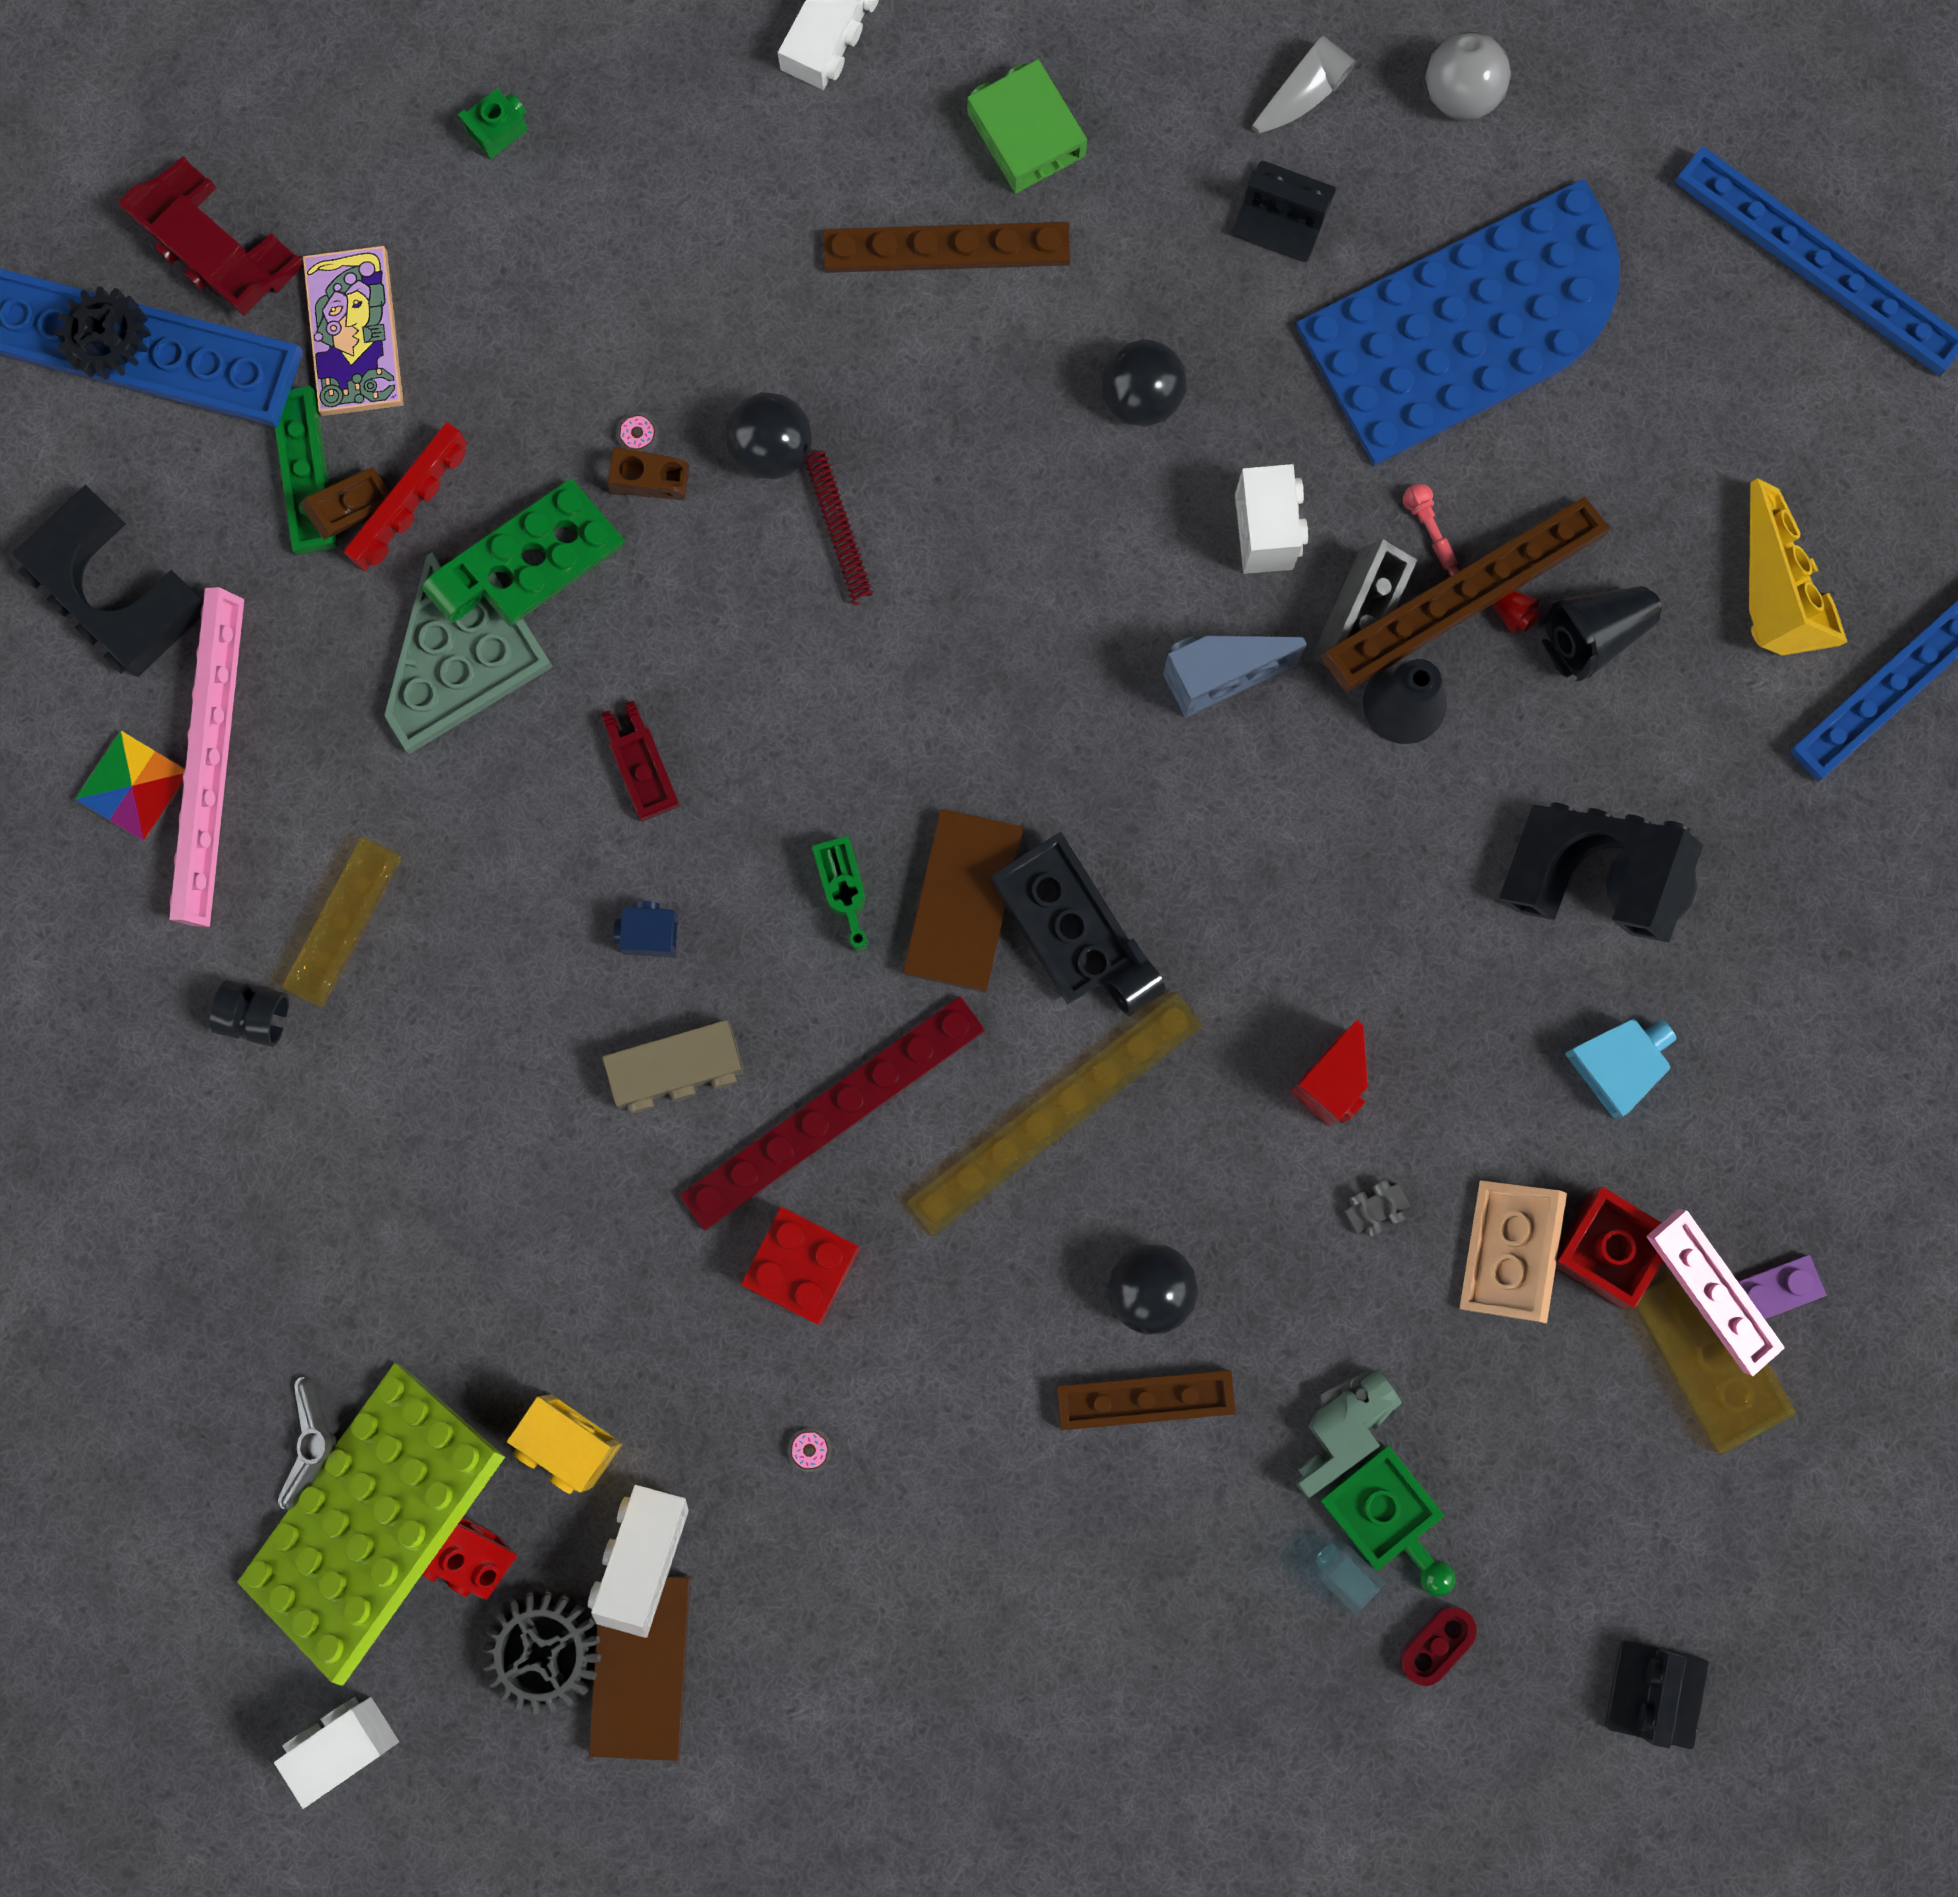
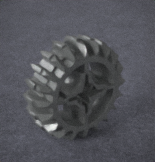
M549 1590L544 1592L540 1605L535 1592H529L525 1597L526 1608L520 1600L515 1598L509 1602L512 1615L504 1610L498 1611L495 1617L502 1627L491 1625L486 1629V1634L497 1641L496 1643H485L481 1649L485 1654L494 1655V1659L482 1664L484 1671L496 1669L498 1674L488 1682L489 1686L493 1688L502 1682L506 1687L500 1694L499 1699L505 1702L515 1694L518 1696L514 1703V1709L517 1711H521L527 1701L530 1700L532 1715H538L541 1712L544 1701L550 1714L559 1711V1698L567 1707L575 1704L576 1700L572 1689L580 1695H585L589 1691V1687L582 1677L595 1680L597 1676L595 1668L589 1666L588 1662L595 1663L601 1661V1654L596 1653V1651H590L589 1646L600 1643V1636L594 1634L588 1637L586 1634V1630L596 1624L594 1618H588L581 1624L577 1617L584 1612L585 1606L579 1604L571 1612L567 1611L566 1608L570 1603V1596L566 1594L559 1599L555 1606L553 1605V1591ZM544 1616L552 1618L563 1624L567 1630L557 1635H548L542 1631L539 1625L534 1624L531 1617ZM519 1625L523 1632L520 1637L524 1644V1652L518 1660L510 1664L508 1644L514 1629ZM556 1641L560 1642L559 1645L551 1650L552 1653L547 1656L551 1660L550 1663H547L544 1658L535 1659L528 1664L524 1663V1661L533 1656L532 1652L538 1649L533 1646L535 1642L540 1647L550 1646ZM574 1641L577 1654L576 1663L572 1674L566 1680L562 1673L563 1667L560 1662V1653L565 1646ZM526 1671H536L542 1675L545 1681L550 1680L554 1688H535L527 1685L517 1676Z

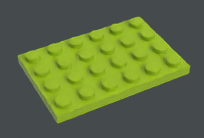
M394 1363L339 1439L334 1451L327 1457L325 1464L311 1486L301 1493L297 1504L288 1510L237 1583L330 1682L343 1686L502 1463L505 1456L410 1371Z

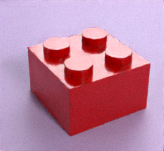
M1603 1186L1591 1189L1559 1242L1556 1268L1621 1309H1635L1663 1262L1661 1256L1646 1237L1662 1222Z
M781 1206L741 1286L817 1325H822L861 1247Z

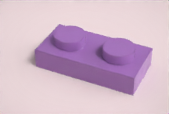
M1804 1255L1738 1281L1764 1319L1827 1296L1810 1255Z

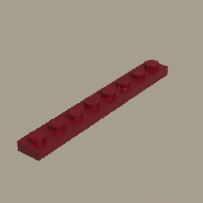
M959 996L680 1194V1197L703 1230L706 1231L985 1032V1029L963 998Z

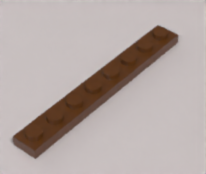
M1584 496L1327 650L1321 660L1347 693L1598 541L1607 534L1610 527Z

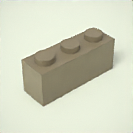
M728 1020L603 1056L616 1107L620 1109L628 1108L629 1114L652 1109L655 1107L653 1100L665 1096H670L671 1102L690 1098L696 1095L694 1088L711 1083L713 1090L736 1084V1075L745 1073L732 1026Z

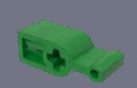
M849 835L813 845V853L832 912L839 917L848 918L852 931L849 939L855 952L867 951L868 940L866 934L860 930L856 917L865 907L866 894ZM835 853L842 873L839 876L832 856ZM848 887L850 893L858 892L857 895L852 897L853 904L844 906L842 900L835 901L836 898L841 896L840 889ZM858 939H862V942L856 943Z

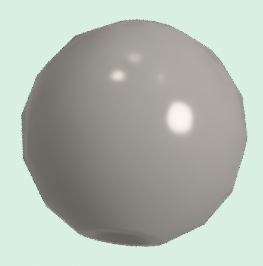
M1468 31L1457 33L1447 38L1432 53L1425 80L1431 101L1446 116L1455 120L1469 121L1489 114L1505 98L1511 78V70L1506 51L1491 36L1481 32Z

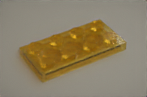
M1674 1275L1646 1289L1635 1310L1717 1455L1728 1452L1797 1414L1769 1363L1754 1376L1745 1374Z

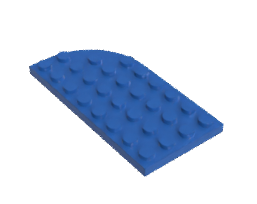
M1582 179L1298 321L1296 328L1373 466L1558 374L1577 361L1593 345L1602 332L1616 302L1620 279V262L1616 239L1604 211L1585 179Z

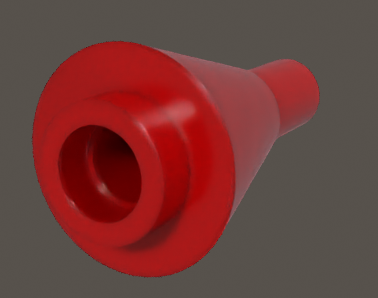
M1516 590L1490 605L1512 634L1516 633L1518 629L1526 632L1540 615V611L1536 609L1539 600Z

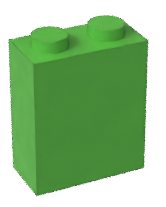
M1039 59L1028 65L1023 63L1015 66L1007 73L1006 77L993 84L990 82L981 84L967 97L968 116L1015 194L1086 156L1087 138Z

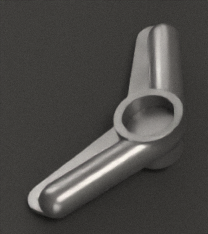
M305 1377L298 1378L294 1384L302 1434L297 1442L298 1457L278 1498L279 1506L286 1510L292 1509L299 1501L301 1493L311 1486L325 1464L327 1457L334 1451L335 1445L338 1442L336 1437L329 1433L314 1381Z

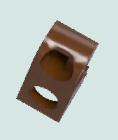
M613 447L608 479L609 493L622 496L627 494L649 498L653 496L656 498L683 500L686 496L689 464L675 457Z

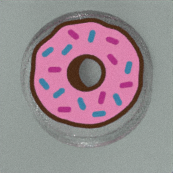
M639 412L628 414L621 419L617 426V439L623 449L650 453L658 444L659 431L657 425L647 414Z
M817 1428L801 1429L792 1436L788 1444L789 1460L794 1467L803 1472L810 1473L822 1469L829 1462L832 1455V1444L829 1437Z

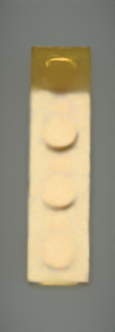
M361 836L281 988L324 1008L403 857Z

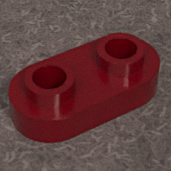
M1445 1606L1439 1609L1403 1648L1400 1655V1666L1405 1676L1420 1686H1431L1438 1683L1475 1642L1477 1626L1474 1618L1467 1611L1457 1606ZM1451 1620L1457 1621L1460 1626L1459 1633L1454 1637L1447 1636L1444 1630L1446 1623ZM1426 1653L1430 1657L1429 1666L1423 1670L1417 1669L1415 1666L1416 1656Z

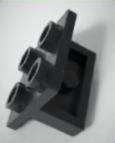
M1260 161L1257 170H1253L1248 182L1244 202L1233 227L1232 234L1243 240L1307 262L1328 213L1336 188L1272 163Z
M1622 1640L1616 1661L1605 1727L1610 1731L1640 1737L1655 1746L1670 1749L1671 1745L1693 1749L1709 1662L1703 1658Z

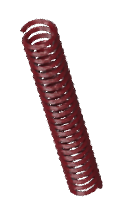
M823 450L810 454L804 463L808 465L806 469L810 471L808 475L812 477L811 482L814 483L813 488L816 489L815 494L818 495L817 500L820 501L819 506L822 507L821 512L824 514L823 518L828 526L827 531L830 532L829 537L832 538L831 543L834 544L833 549L836 550L835 555L838 556L837 561L840 562L839 567L842 568L841 573L844 574L843 579L846 580L845 585L848 586L847 591L850 592L849 597L852 598L851 603L858 606L860 603L855 602V600L864 595L869 597L874 591L869 590L871 585L867 584L869 579L865 578L867 573L863 572L865 567L861 566L863 560H860L859 548L855 547L857 542L853 541L855 536L851 535L853 530L849 529L851 524L847 523L849 518L845 517L847 512L843 511L845 506L841 505L843 500L839 499L841 494L837 493L839 488L835 487L837 482L833 481L835 476L831 475L833 470L829 469L831 464L827 463L829 460L828 457H825L827 452ZM820 455L818 456L819 458L814 459L810 463L808 462L811 458ZM817 462H820V463H821V464H819V465H816V466L813 467L812 469L810 468L813 464H815V463H817ZM819 468H822V469H823V470H821V471H818V472L815 473L814 475L812 474L814 471H816V470L819 469ZM821 474H824V475H825V476H823V477H820V478L817 479L816 481L814 480L816 477H818V476L821 475ZM824 480L828 481V482H825V483L819 485L818 487L816 486V485H817L818 483H820L821 481H824ZM826 486L830 487V488H827V489L821 491L820 493L818 492L820 489H822V488H824V487H826ZM828 492L832 493V494H829V495L825 496V497L822 498V499L820 498L822 495H824V494H826V493H828ZM830 498L834 499V500H831V501L827 502V503L824 504V505L822 504L823 502H825L826 500H828V499H830ZM832 504L837 505V506H834V507L829 508L827 511L824 510V509H826L828 506H830V505H832ZM834 510L839 511L827 517V515ZM834 517H841L829 523V521ZM839 522L843 523L831 529L833 525ZM841 528L845 529L833 535L835 531ZM843 534L847 535V536L842 537V538H840L839 540L835 541V539H836L837 537H839V536H841V535H843ZM846 540L849 541V542H847V543H845V544H843V545L837 547V545L840 544L841 542L846 541ZM848 546L851 547V548H849V549H847V550H845V551L839 553L840 550H842V549H844V548H846V547H848ZM850 552L853 553L852 555H849L844 559H841V557H843L844 555ZM854 559V561L849 562L846 565H843L846 561ZM852 565H856V566H857V567H854V568H852V569H850V570H848V571H845L847 568H849V567L852 566ZM855 571L859 572V573H856V574H854V575H852V576H850V577H847V576H848L849 574H851L852 572H855ZM857 577L861 578V579H858V580L854 581L853 583H849L851 580H853V579H855V578H857ZM859 583H860V584H864V585H861V586L856 587V588L853 589V590L851 589L852 587H854L855 585H857V584H859ZM859 590H866L857 594L856 596H853V594L858 592Z

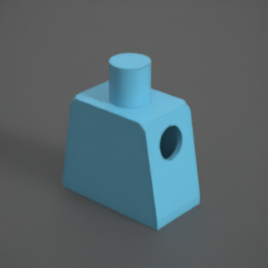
M1632 1019L1569 1050L1565 1055L1611 1116L1617 1119L1629 1113L1671 1068L1661 1054V1051L1676 1041L1677 1038L1671 1027L1661 1019L1645 1031L1636 1020Z

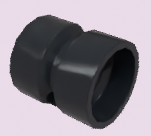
M225 980L218 988L211 1008V1031L215 1034L236 1039L245 1034L249 1042L274 1047L281 1038L283 1027L271 1025L273 1015L287 1017L289 1010L288 994L266 988H261L254 993L253 986Z

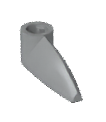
M1322 36L1252 125V130L1257 133H1263L1290 123L1310 111L1339 87L1353 69L1356 60L1328 38Z

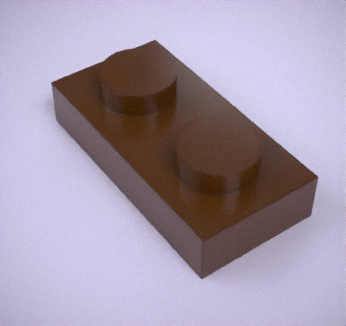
M371 467L306 497L300 505L323 540H326L369 519L390 492L374 467Z

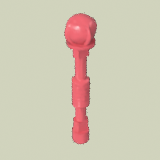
M1413 484L1405 491L1403 505L1407 510L1411 511L1412 515H1417L1421 523L1425 524L1433 541L1432 548L1441 567L1451 577L1459 572L1457 568L1458 561L1447 538L1442 537L1434 520L1435 514L1432 510L1435 504L1432 500L1433 492L1427 485Z

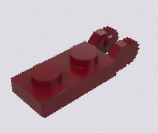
M633 700L625 703L628 718L633 723L636 732L621 737L616 718L611 714L610 710L601 713V716L611 739V742L608 743L640 821L644 822L681 806L648 727L645 728L639 710Z

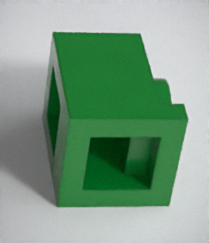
M498 88L466 112L463 109L458 113L465 131L490 160L528 130L523 118L527 112L522 103L513 93L505 97Z

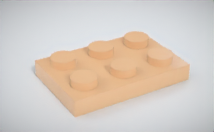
M1480 1180L1460 1309L1547 1323L1566 1203V1192Z

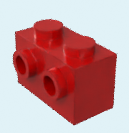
M463 1517L422 1576L434 1582L440 1577L446 1580L445 1583L448 1587L461 1596L467 1597L471 1592L487 1600L518 1555L499 1535Z

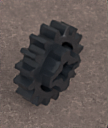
M98 286L93 297L85 290L81 291L82 301L79 304L72 300L67 302L72 310L70 314L58 315V318L65 324L64 328L55 330V335L62 341L57 346L58 350L67 358L66 361L76 370L80 369L87 377L92 378L97 371L104 380H107L112 369H115L121 376L125 375L124 364L129 362L137 366L139 362L134 356L136 352L148 351L146 345L141 341V338L151 336V331L144 325L148 321V317L130 295L125 297L117 288H114L109 295L102 286Z

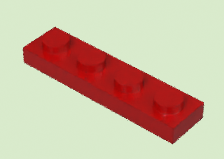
M445 423L343 551L351 562L364 572H366L370 565L377 566L384 560L389 551V546L387 545L397 532L402 534L411 526L415 517L413 511L422 500L429 501L434 497L440 487L439 478L447 468L454 469L463 460L466 454L464 447L467 445V442L461 432L450 423Z

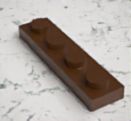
M1231 1370L1057 1386L1061 1431L1236 1414Z

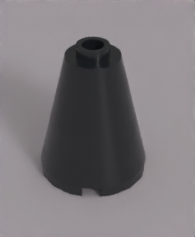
M1644 586L1554 600L1542 608L1539 617V627L1546 625L1547 634L1550 640L1543 639L1542 643L1561 675L1566 678L1574 675L1577 677L1575 681L1585 680L1659 622L1662 610L1661 601L1656 593Z
M1424 659L1398 662L1369 680L1364 691L1363 708L1364 716L1372 730L1383 738L1402 745L1418 743L1431 736L1440 727L1446 714L1447 700L1441 673L1432 662Z

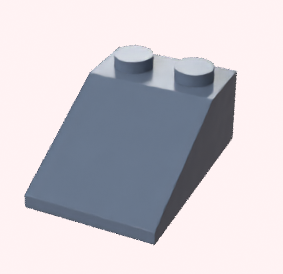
M1191 636L1171 647L1172 652L1168 654L1163 675L1186 718L1297 666L1307 644L1303 637L1205 636L1196 641Z

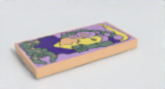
M385 246L303 256L318 409L321 416L404 406L388 255Z

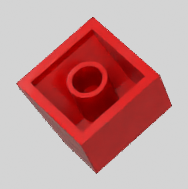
M1356 1020L1347 1027L1290 1091L1327 1126L1336 1121L1342 1124L1347 1120L1349 1121L1366 1102L1360 1097L1368 1088L1364 1025Z

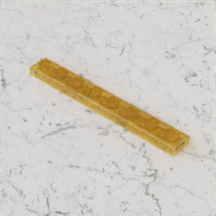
M1175 993L906 1203L932 1237H934L1195 1034L1204 1025L1181 996Z

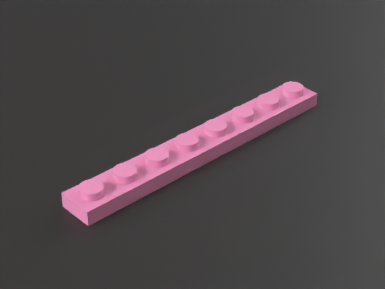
M220 587L205 588L204 602L201 608L202 621L199 646L196 653L197 667L195 685L192 691L191 723L188 730L187 760L183 773V797L179 813L177 852L174 857L173 889L170 897L169 920L198 927H210L244 609L243 598Z

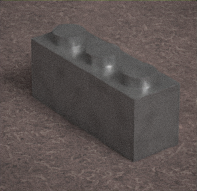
M1384 539L1360 548L1311 658L1326 666L1321 659L1327 650L1393 612L1398 605L1417 559Z

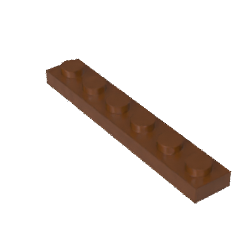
M1069 222L824 229L825 273L1070 266Z

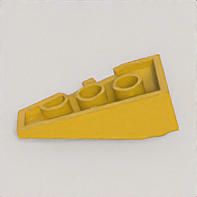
M1757 478L1750 482L1749 612L1753 621L1751 633L1754 640L1760 647L1782 656L1837 647L1847 643L1836 605L1830 593L1821 596L1809 576L1819 571L1813 558L1809 559L1801 547L1794 545V541L1800 538L1801 533L1780 489Z

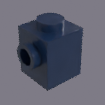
M651 901L634 902V908L622 907V919L616 918L614 922V944H620L619 950L624 955L675 957L678 915L674 910L660 909V903Z

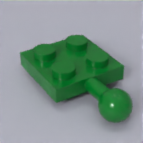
M1389 1445L1382 1447L1319 1499L1375 1571H1379L1400 1552L1405 1550L1420 1569V1582L1427 1593L1439 1597L1445 1596L1452 1591L1456 1582L1455 1572L1452 1567L1444 1561L1434 1560L1417 1539L1445 1515Z

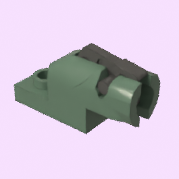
M1367 1370L1321 1393V1409L1315 1413L1308 1427L1329 1456L1322 1459L1317 1454L1298 1468L1302 1476L1294 1482L1304 1496L1310 1498L1380 1446L1368 1429L1370 1427L1376 1429L1402 1402L1379 1370Z

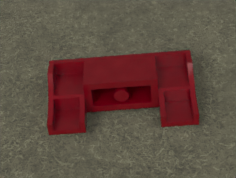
M182 156L175 164L156 178L134 185L118 204L131 219L157 241L153 248L169 264L173 265L178 261L186 268L183 272L185 277L199 290L203 291L207 286L218 297L221 296L242 316H245L270 289L278 293L304 266V263L297 254L292 253L272 233L255 248L246 253L235 239L198 208L216 189V186Z

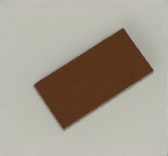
M945 809L940 810L903 975L987 993L1006 909L988 877L1017 859L1023 826Z
M605 1572L601 1573L600 1582H602ZM667 1576L647 1638L597 1624V1635L600 1636V1643L596 1644V1653L601 1654V1661L595 1662L597 1676L593 1686L589 1757L678 1761L680 1759L691 1576Z

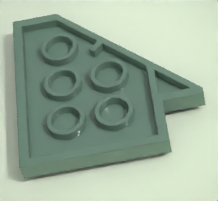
M433 553L426 556L384 715L408 754H411L553 668L524 619L522 618L510 627L484 596L478 605L463 618L455 622H449L422 590L425 581L441 568ZM495 573L488 577L492 586L504 589Z

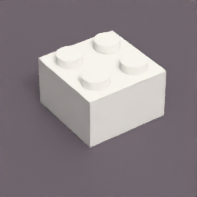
M1293 464L1242 469L1235 492L1243 574L1293 570L1297 558L1303 555V544L1308 543V527L1306 519H1299L1298 504L1303 503L1304 492L1302 479L1295 478Z
M356 1697L352 1698L320 1719L325 1726L323 1729L316 1723L282 1745L286 1754L276 1760L274 1764L302 1809L399 1743V1740L372 1697L360 1704Z

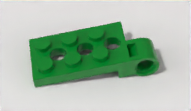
M571 478L439 568L425 581L422 590L449 622H455L463 618L478 605L484 596L511 627L624 546L625 540ZM559 527L570 528L575 532L577 539L571 543L560 542L555 537L554 531ZM534 549L543 555L545 561L541 565L531 566L523 561L521 554L526 550ZM495 572H502L510 577L512 584L505 589H498L490 584L488 577Z

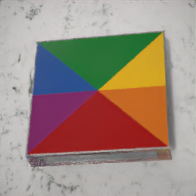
M120 729L74 800L148 845L183 792V773L185 768Z

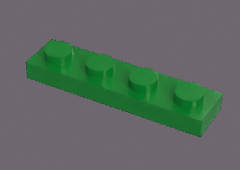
M311 386L291 389L279 425L275 427L292 551L299 556L338 548L336 535L323 540L300 505L306 497L328 488L329 481L316 391Z

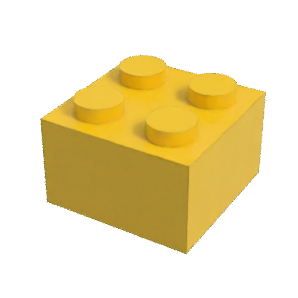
M552 1394L538 1396L507 1440V1443L516 1448L513 1452L514 1457L533 1469L539 1465L552 1473L549 1480L569 1494L573 1490L581 1493L593 1488L623 1444Z

